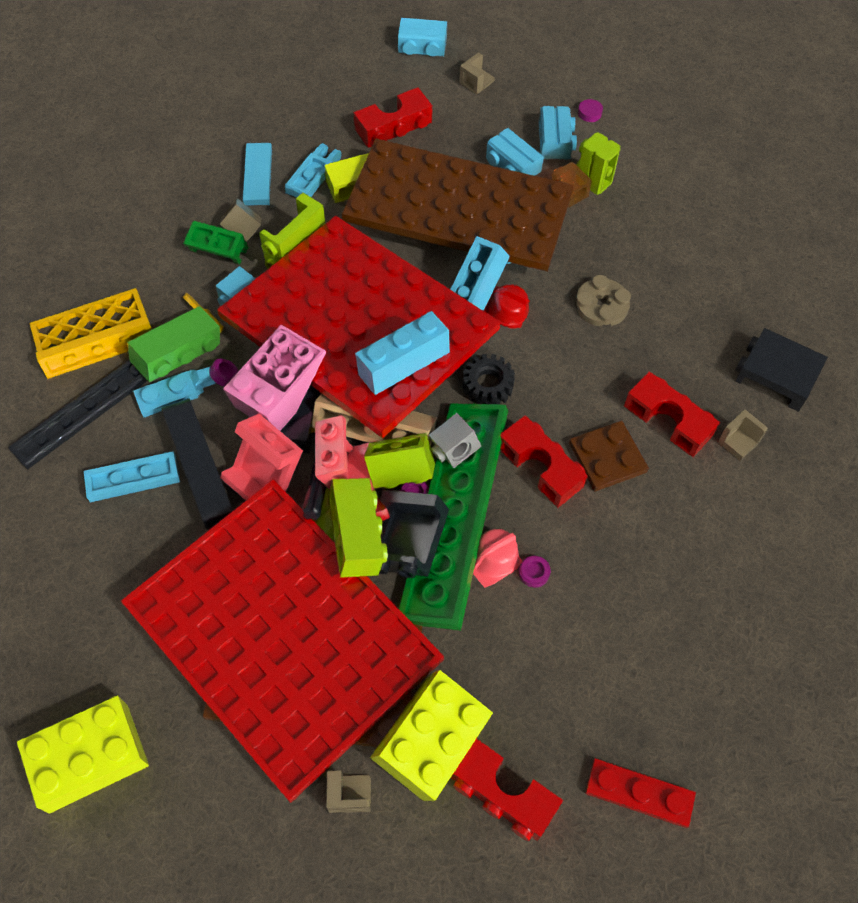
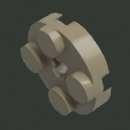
M597 275L593 280L585 282L577 292L576 306L578 314L583 320L595 326L617 325L628 314L631 294L616 281L610 280L604 275ZM598 299H606L609 305H598Z

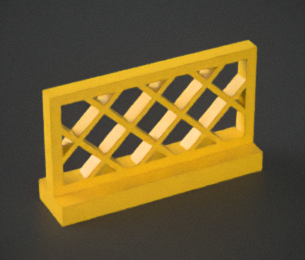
M136 288L29 323L37 350L36 357L47 379L128 352L127 342L152 330ZM135 299L129 308L120 306L123 301ZM108 309L102 317L94 315L96 310ZM116 312L124 314L119 321L111 319ZM131 317H136V318H137V319H134V320L129 321V320L131 319ZM71 318H81L75 326L67 324ZM89 321L97 323L92 330L84 328ZM105 325L111 327V328L102 330V329L105 327ZM47 326L54 327L48 335L39 333L38 330ZM62 330L70 332L65 339L57 338ZM78 334L84 336V337L75 339V338L78 336ZM51 344L57 345V346L48 348Z

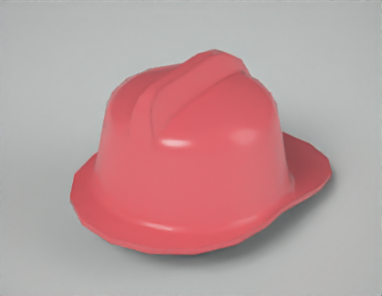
M492 529L481 535L473 575L484 588L497 583L520 566L522 559L518 553V544L514 533L510 534L502 529Z

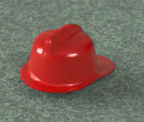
M506 284L501 287L496 286L483 311L500 321V324L512 329L521 328L529 313L530 300L525 290L520 286L514 284Z

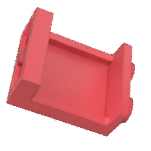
M261 414L238 422L235 433L243 440L234 465L222 471L220 478L245 500L249 499L272 479L286 492L303 450Z
M342 415L315 422V476L329 489L332 479L369 478L371 490L375 491L364 458L369 443L352 446L346 440V419Z

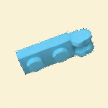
M323 143L320 144L313 153L309 154L285 184V192L296 198L302 192L312 197L326 179L324 165L339 161L342 156L341 151L334 149L327 158H324L328 153V146Z

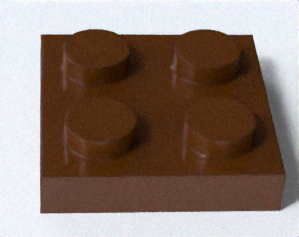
M623 421L571 438L569 441V445L578 462L588 475L587 479L594 492L645 474L649 470L647 463Z

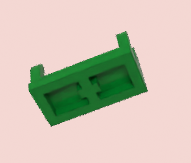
M194 220L183 243L192 252H197V250L230 258L236 264L241 263L240 252L246 253L249 248L243 234Z

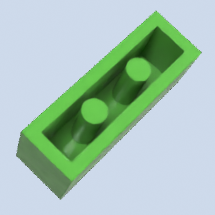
M199 306L127 342L130 362L150 383L159 377L166 376L170 371L183 364L190 363L198 356L213 351L220 344V326Z

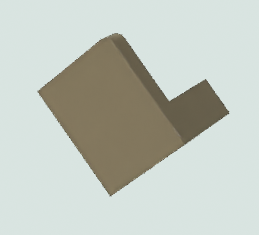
M479 52L460 66L459 83L476 95L495 81L492 75L482 69L483 55Z
M236 198L222 215L220 225L227 230L243 234L247 242L261 226L262 218Z
M744 410L726 426L718 443L741 461L759 444L768 428L747 410Z
M327 771L326 808L328 812H371V777L369 775L343 776L342 771Z

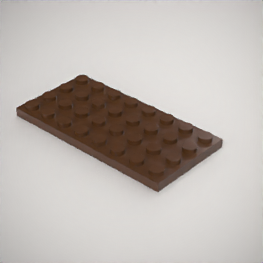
M375 139L344 208L342 219L345 222L469 252L476 236L500 245L510 256L507 262L548 272L573 194L574 185Z

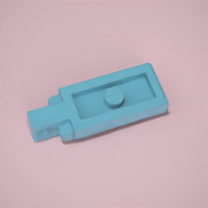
M210 367L196 371L189 370L134 390L133 392L143 417L162 411V407L190 398V400L198 398V395L204 392L203 388L216 383L209 374Z

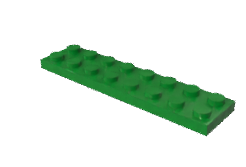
M450 403L446 421L458 413L474 430L482 447L455 468L446 460L440 462L438 458L436 460L428 494L438 495L449 508V512L428 577L415 575V578H407L399 610L413 624L461 631L478 554L479 541L483 531L502 443L500 435L504 432L508 415L506 405Z

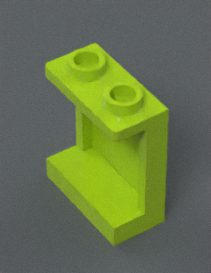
M302 192L296 198L298 216L277 235H272L265 229L259 233L267 269L325 224L324 207L321 203Z

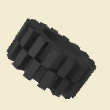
M482 354L481 360L477 356L474 357L472 363L469 361L466 364V369L464 368L463 388L465 396L469 394L468 399L471 402L476 400V404H482L483 402L500 405L501 400L505 403L508 400V396L511 397L514 387L515 373L514 369L511 370L512 365L509 362L505 364V358L503 357L496 360L495 354H491V358H487V354ZM484 374H491L498 378L499 384L495 387H484L478 383V378Z

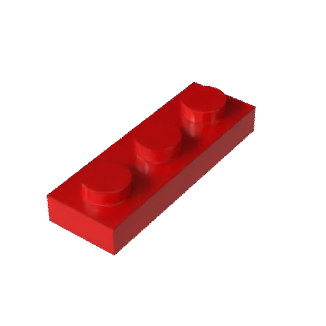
M595 758L585 794L688 828L696 792Z

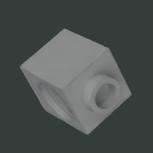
M458 413L429 434L434 444L431 448L432 452L440 462L446 460L453 468L482 447L474 430Z

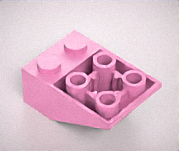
M280 325L223 390L235 408L249 417L261 414L281 431L297 412L326 351Z

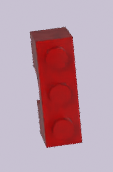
M417 87L397 95V111L394 113H385L376 104L353 112L354 127L369 148L373 146L375 139L387 141L397 136L402 137L407 132L417 128H425L428 124L432 123L433 105Z
M650 371L628 393L624 404L625 408L646 423L657 414L671 416L676 421L677 426L670 441L692 457L712 438L720 424L710 412L698 407L689 397L680 394L669 386L664 379L655 376Z
M525 415L501 433L502 443L500 451L516 467L531 459L539 460L546 465L548 470L540 475L537 488L557 508L584 488L588 475L585 473L582 465L577 461H572L565 454L562 446L558 442L552 441L537 422H532Z
M476 738L451 776V779L455 781L453 787L467 798H471L474 795L483 801L482 808L495 819L499 820L503 816L513 823L512 831L522 839L529 842L532 837L538 841L564 800L534 779L524 793L516 796L505 794L496 783V773L502 765L504 758Z

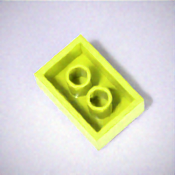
M438 670L427 676L370 758L421 800L435 801L493 712L445 673Z
M118 695L17 741L36 808L49 814L149 766L128 705Z

